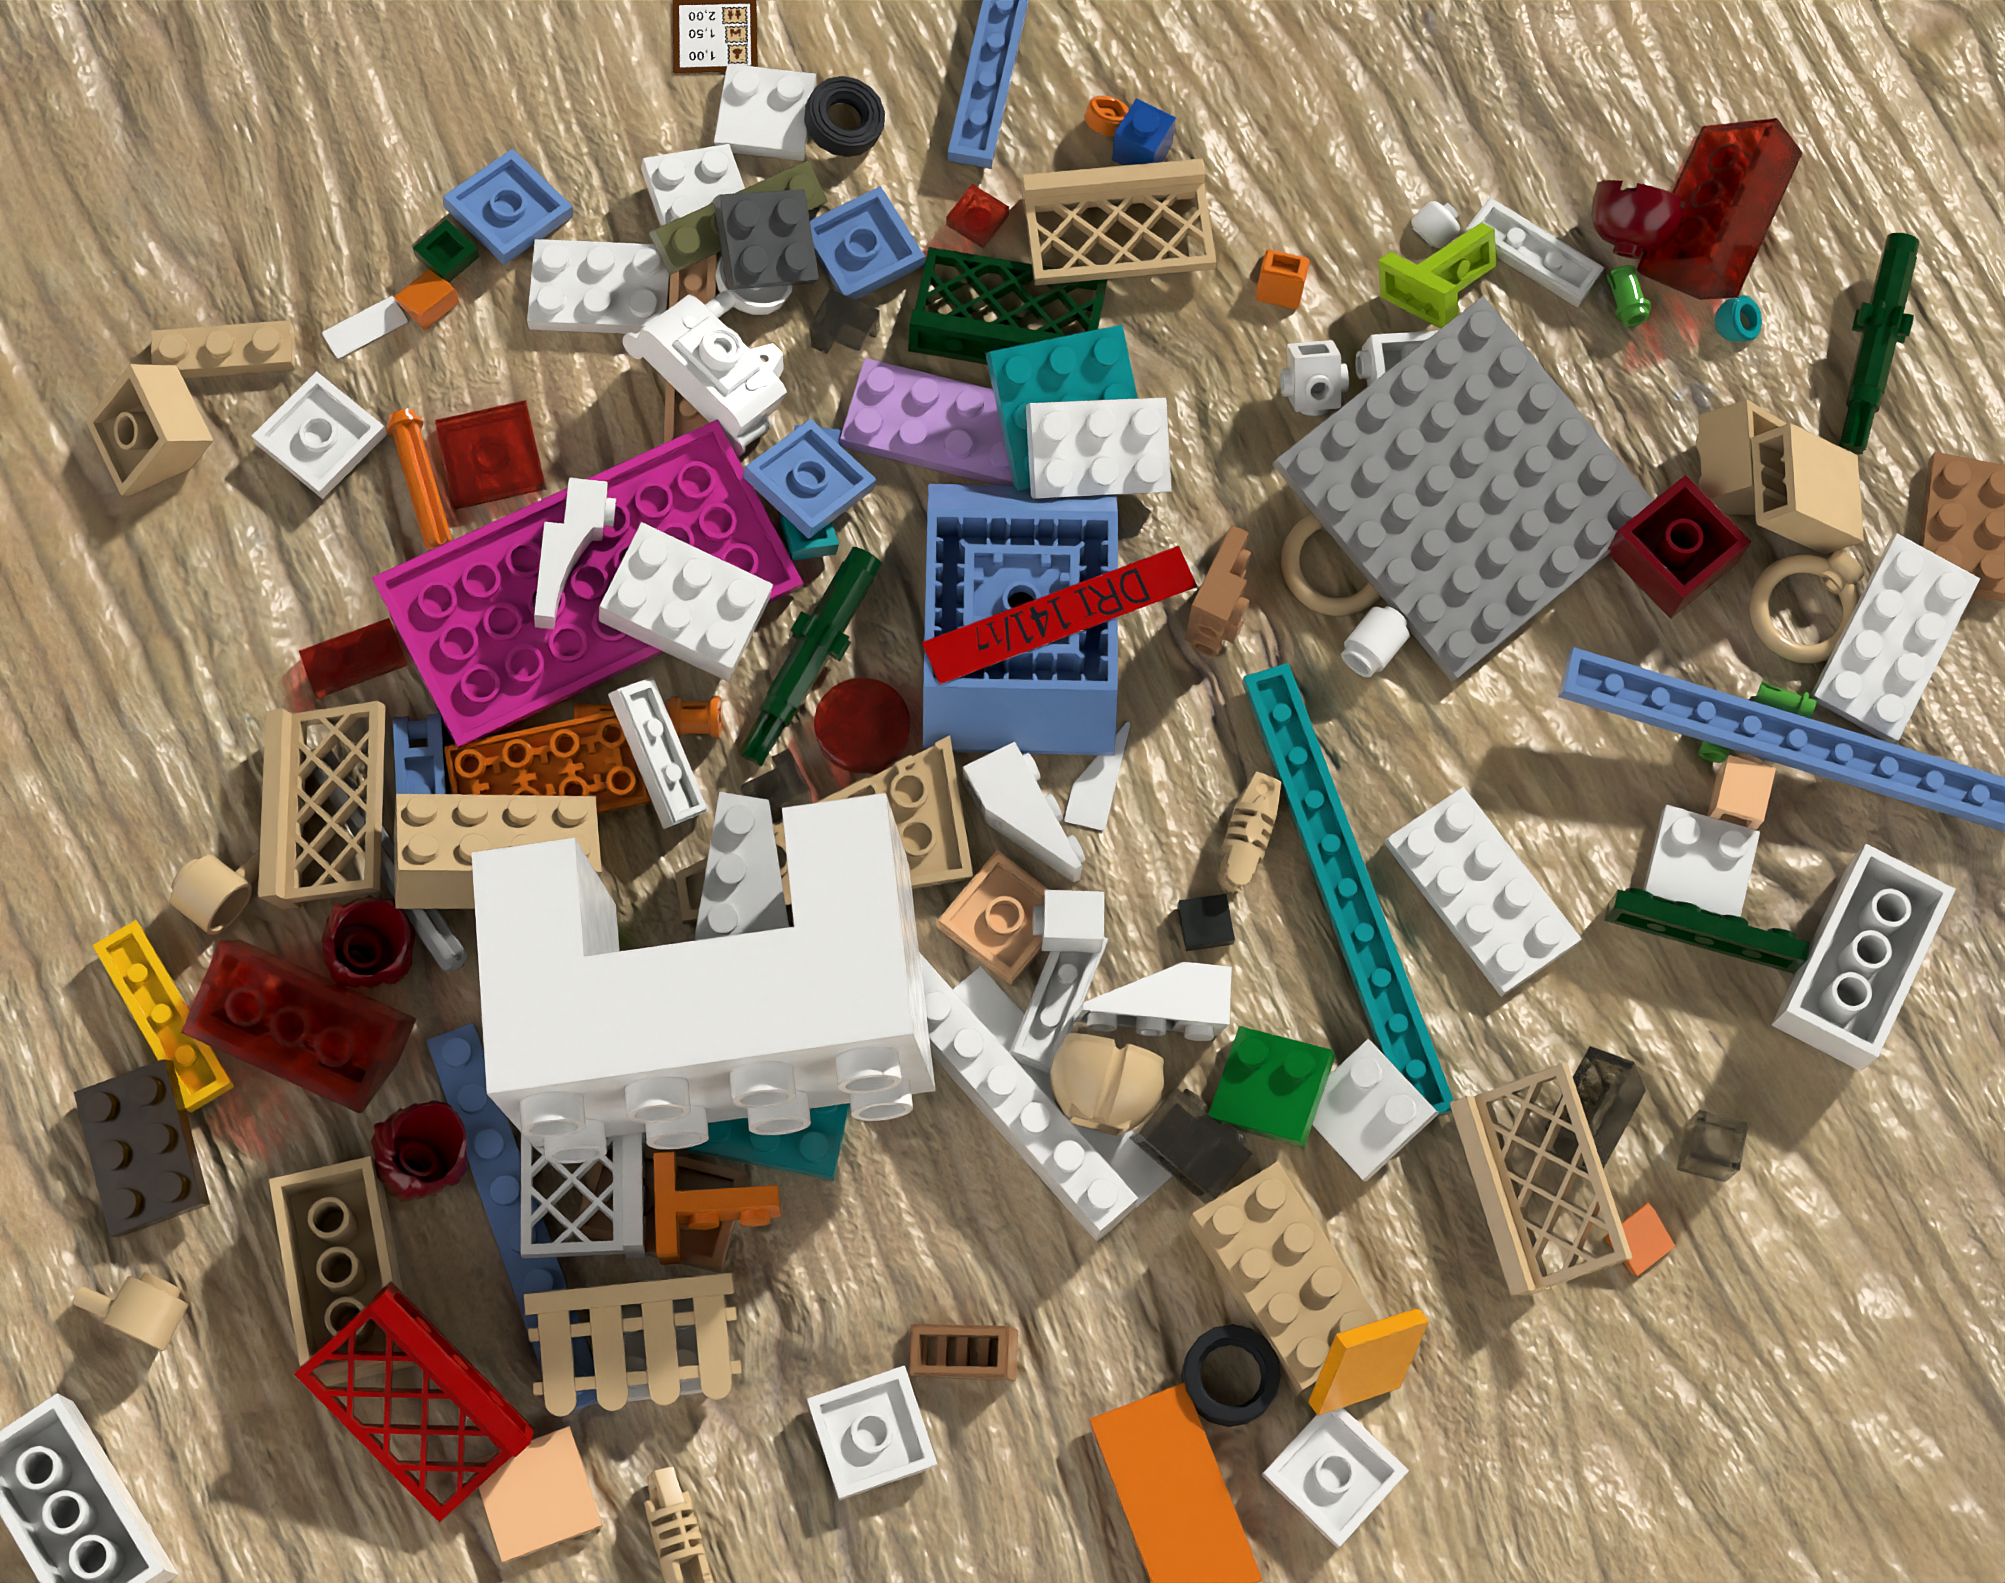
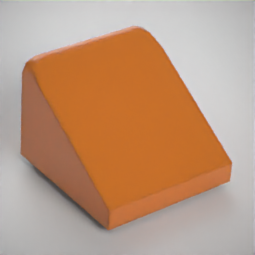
M1266 249L1255 299L1259 302L1298 309L1310 259Z
M429 269L394 296V300L424 331L459 303L456 289Z
M1646 1203L1621 1223L1633 1257L1623 1263L1635 1278L1675 1248L1657 1213L1649 1203ZM1607 1234L1603 1238L1613 1249L1609 1234Z

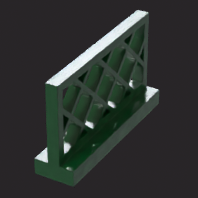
M929 247L915 309L912 310L910 318L908 351L988 365L985 353L1068 336L1064 335L1060 329L1076 320L1086 332L1097 330L1099 328L1108 279L1047 284L1050 290L1033 299L1023 287V285L1034 280L1032 264ZM935 265L955 267L961 275L943 283L934 273ZM1043 266V270L1057 269ZM987 273L1000 275L1005 283L988 291L978 278ZM969 283L979 297L961 305L951 292ZM1076 288L1096 291L1095 298L1081 306H1078L1068 293ZM1014 291L1024 304L1007 313L997 302V299ZM940 298H943L953 310L946 315L925 311L927 305ZM1059 299L1069 312L1052 321L1041 307ZM987 305L998 318L992 322L974 320L970 314ZM1032 313L1043 326L1033 330L1021 328L1015 322ZM1091 313L1090 319L1087 317V314Z

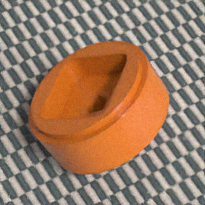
M1097 96L1089 101L1084 119L1087 125L1094 131L1114 137L1115 131L1129 109L1116 98Z

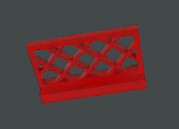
M392 1281L383 1287L368 1305L294 1373L314 1396L439 1523L512 1456L517 1457L532 1441L534 1427ZM370 1318L386 1333V1351H356V1331ZM349 1338L348 1350H336ZM394 1342L404 1352H393ZM324 1360H348L347 1387L326 1386L312 1371ZM356 1360L386 1361L385 1388L355 1387ZM393 1361L415 1362L423 1371L422 1389L392 1388ZM430 1379L440 1389H430ZM337 1396L347 1397V1407ZM354 1397H384V1424L362 1423L354 1415ZM392 1398H422L421 1425L391 1424ZM429 1399H451L459 1408V1426L428 1425ZM466 1416L476 1426H466ZM374 1434H383V1443ZM391 1434L421 1435L420 1461L398 1460L390 1451ZM428 1435L458 1436V1461H427ZM465 1436H487L500 1451L488 1462H464ZM410 1471H420L419 1480ZM427 1471L457 1472V1490L442 1504L426 1488ZM464 1472H476L464 1483Z

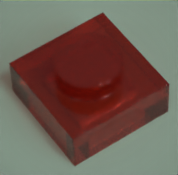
M971 184L946 216V226L984 249L1008 218L1009 206L974 184Z

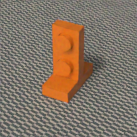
M674 1151L653 1153L656 1254L661 1265L681 1264L680 1224L688 1223L690 1229L708 1230L719 1227V1221L740 1220V1225L754 1227L769 1224L770 1218L781 1217V1197L778 1185L679 1191L678 1163Z

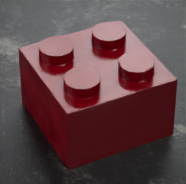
M1685 475L1617 530L1608 547L1611 551L1608 555L1672 619L1736 566L1751 544V540Z

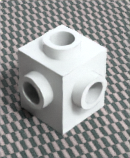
M1333 340L1287 344V369L1280 370V388L1282 396L1289 398L1295 412L1301 411L1305 415L1318 416L1326 414L1328 409L1341 408V392L1348 391L1349 376L1347 365L1341 364V354Z

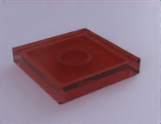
M526 400L435 420L449 490L455 510L547 489Z

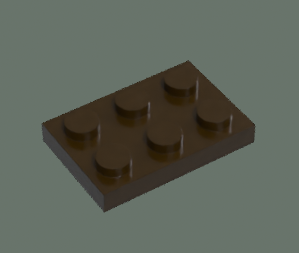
M163 1059L74 1092L109 1236L121 1237L210 1205L173 1061Z

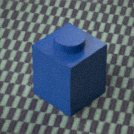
M1136 98L1115 131L1112 161L1122 166L1162 162L1173 144L1176 117Z

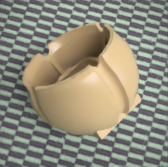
M1079 1033L1066 1034L1063 1043L1053 1057L1050 1069V1088L1054 1101L1060 1111L1073 1125L1120 1137L1144 1122L1156 1108L1164 1086V1059L1149 1050L1132 1044H1126L1122 1049H1118L1114 1039Z

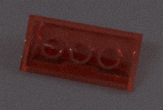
M1777 118L1702 126L1672 193L1682 197L1681 202H1686L1679 230L1668 245L1653 252L1644 251L1637 267V271L1641 275L1699 300L1738 298L1803 153Z
M220 940L181 1033L360 1114L364 1112L397 1066L417 1018L346 986L336 985L335 981L246 941Z

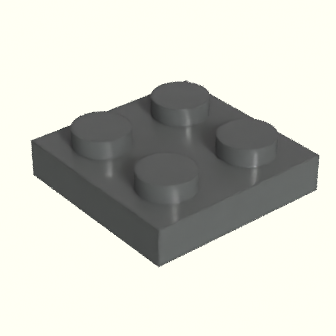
M805 189L719 194L713 199L728 290L813 284L819 280Z

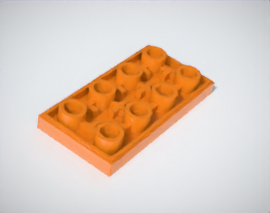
M615 711L478 739L459 749L456 744L444 747L452 794L596 796L597 815L653 803Z
M1185 1382L1089 1419V1424L1150 1583H1258L1263 1580L1193 1401L1186 1392Z

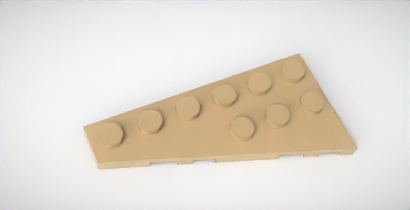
M950 735L935 742L934 746L914 756L909 755L896 762L894 766L868 779L864 778L816 802L886 793L909 863L912 889L973 879ZM782 821L777 825L773 824L785 904L786 908H792L784 824ZM708 857L675 873L683 924L696 923L698 920Z

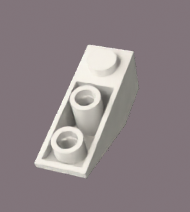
M1013 742L963 766V783L984 823L1073 883L1080 880L1081 863L1085 861L1083 850L1074 835L1066 837L1059 824V821L1063 820L1061 810L1052 794L1044 796L1037 783V780L1041 778L1040 773L1029 753L1022 755L1016 743Z
M1181 962L1083 1002L1074 1013L1073 1022L1087 1023V1028L1094 1031H1114L1117 1029V1026L1136 1028V1033L1143 1036L1165 1035L1166 1031L1183 1032L1184 1038L1188 1040H1213L1214 1036H1218L1230 1024L1232 967Z

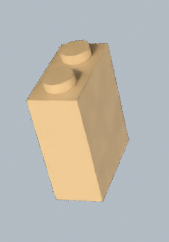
M1792 423L1751 437L1757 525L1824 555L1864 542L1858 455Z

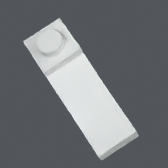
M569 478L564 524L544 522L534 614L535 627L554 629L560 598L574 565L593 540L602 541L604 526L613 527L616 498H607L608 482Z

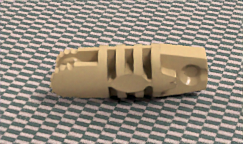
M1260 772L1252 774L1238 802L1235 804L1221 848L1224 855L1219 867L1220 874L1217 875L1218 879L1216 880L1218 882L1217 887L1224 894H1229L1230 896L1233 893L1237 894L1239 890L1241 891L1250 884L1257 864L1263 861L1277 817L1282 783L1274 777Z
M673 1466L652 1471L646 1477L650 1501H646L644 1506L656 1553L659 1557L664 1583H684L680 1565L689 1562L694 1583H714L689 1492H681Z

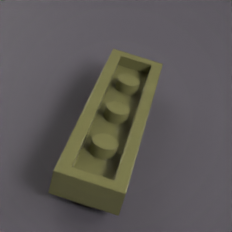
M809 160L736 192L749 193L805 189L808 212L828 202ZM714 203L658 227L649 233L669 275L722 252Z

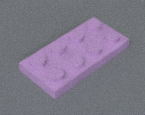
M864 358L840 437L841 447L993 485H1014L993 389Z

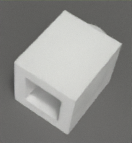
M1045 890L1042 906L1034 905L1033 935H1042V951L1100 953L1104 940V892Z

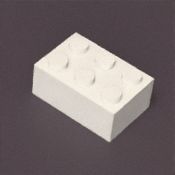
M641 522L599 606V621L730 682L770 599L773 584Z

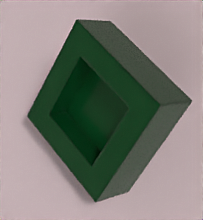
M447 219L413 247L415 257L429 270L448 283L480 257L478 248Z

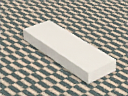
M1489 197L1465 230L1466 233L1481 222L1494 228L1496 258L1577 308L1598 281L1605 268Z
M651 677L609 693V699L663 829L707 812L708 808L654 678Z
M1104 937L1100 953L1050 951L1009 1052L1016 1061L1050 1074L1053 1057L1063 1043L1064 1036L1066 1037V1034L1072 1033L1076 1023L1073 1022L1074 1013L1086 998L1106 948L1108 938Z

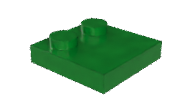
M1239 1026L1207 1117L1214 1124L1305 1148L1335 1059L1333 1051Z

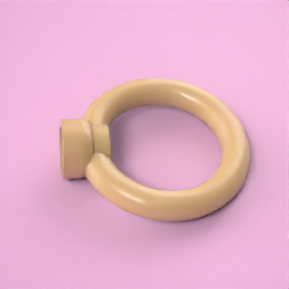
M1313 513L1299 520L1287 534L1281 551L1283 577L1292 594L1311 610L1330 616L1356 614L1373 605L1381 596L1370 582L1358 593L1347 597H1330L1316 591L1308 584L1301 572L1299 563L1302 546L1307 538L1317 530H1327Z
M1840 550L1835 551L1828 559L1815 555L1798 554L1781 558L1769 565L1755 581L1749 602L1751 622L1760 640L1772 652L1789 661L1806 664L1827 661L1860 598L1856 584L1864 576L1862 567L1852 556ZM1796 573L1814 574L1819 576V580L1824 587L1832 593L1839 595L1843 616L1841 624L1833 636L1819 644L1803 645L1787 639L1775 628L1770 618L1768 603L1772 590L1783 578Z

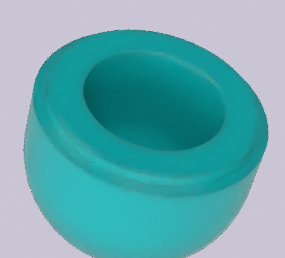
M1743 295L1726 300L1720 305L1715 314L1714 321L1718 333L1729 341H1751L1760 332L1762 325L1761 312L1756 302L1749 296ZM1740 312L1745 314L1749 320L1748 330L1744 329L1741 324Z

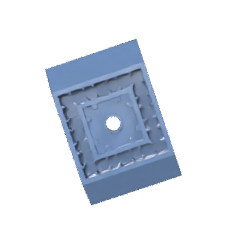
M929 484L924 641L1011 609L1008 599L1015 593H1027L1035 600L1118 569V508L1116 495L1033 499L1030 488L1018 491L1014 485ZM1118 617L943 684H939L924 649L923 751L934 746L935 742L950 735L953 752L992 753L1015 742L1021 754L1114 755L1118 691Z

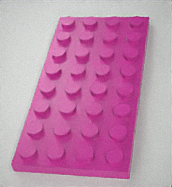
M714 420L587 479L608 482L607 498H616L613 527L604 526L602 541L593 540L574 565L560 598L554 629L535 627L534 614L544 522L564 524L568 488L372 577L373 584L458 749L478 739L487 738L666 653L599 621V606L641 522L772 583L773 588L767 604L802 588L803 581L753 486L742 477L744 469L718 420Z

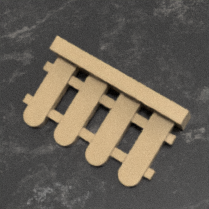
M733 1271L535 1291L523 1294L525 1315L537 1314L538 1327L528 1329L529 1342L540 1341L543 1381L533 1382L534 1395L544 1394L547 1410L552 1415L559 1417L566 1416L574 1410L577 1404V1391L596 1389L598 1403L608 1411L619 1410L626 1404L629 1398L628 1385L648 1383L649 1395L659 1405H669L676 1401L681 1391L680 1380L700 1378L702 1392L710 1399L720 1400L726 1397L732 1388V1374L742 1373L741 1360L730 1361L727 1321L737 1320L736 1306L725 1307L724 1294H734L735 1292ZM693 1298L694 1311L674 1313L673 1300ZM641 1303L642 1316L622 1317L621 1305ZM589 1309L590 1322L571 1324V1310ZM695 1324L699 1364L679 1366L675 1326ZM644 1330L647 1370L627 1372L624 1332ZM592 1335L595 1375L575 1377L572 1337Z

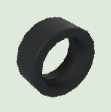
M1235 1324L1214 1327L1199 1336L1185 1356L1181 1373L1182 1383L1185 1382L1186 1392L1193 1401L1197 1414L1210 1423L1226 1427L1245 1425L1261 1416L1276 1397L1281 1378L1278 1356L1268 1340L1251 1328ZM1232 1345L1243 1348L1253 1355L1259 1365L1261 1374L1259 1389L1252 1399L1242 1405L1227 1406L1219 1404L1208 1396L1202 1386L1200 1373L1203 1361L1210 1352L1219 1347Z

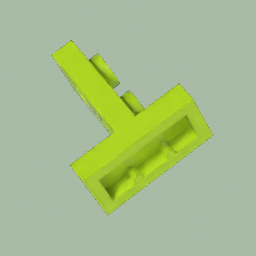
M1481 222L1418 265L1393 252H1389L1378 260L1380 297L1440 329L1459 315L1458 292L1496 267L1495 229Z

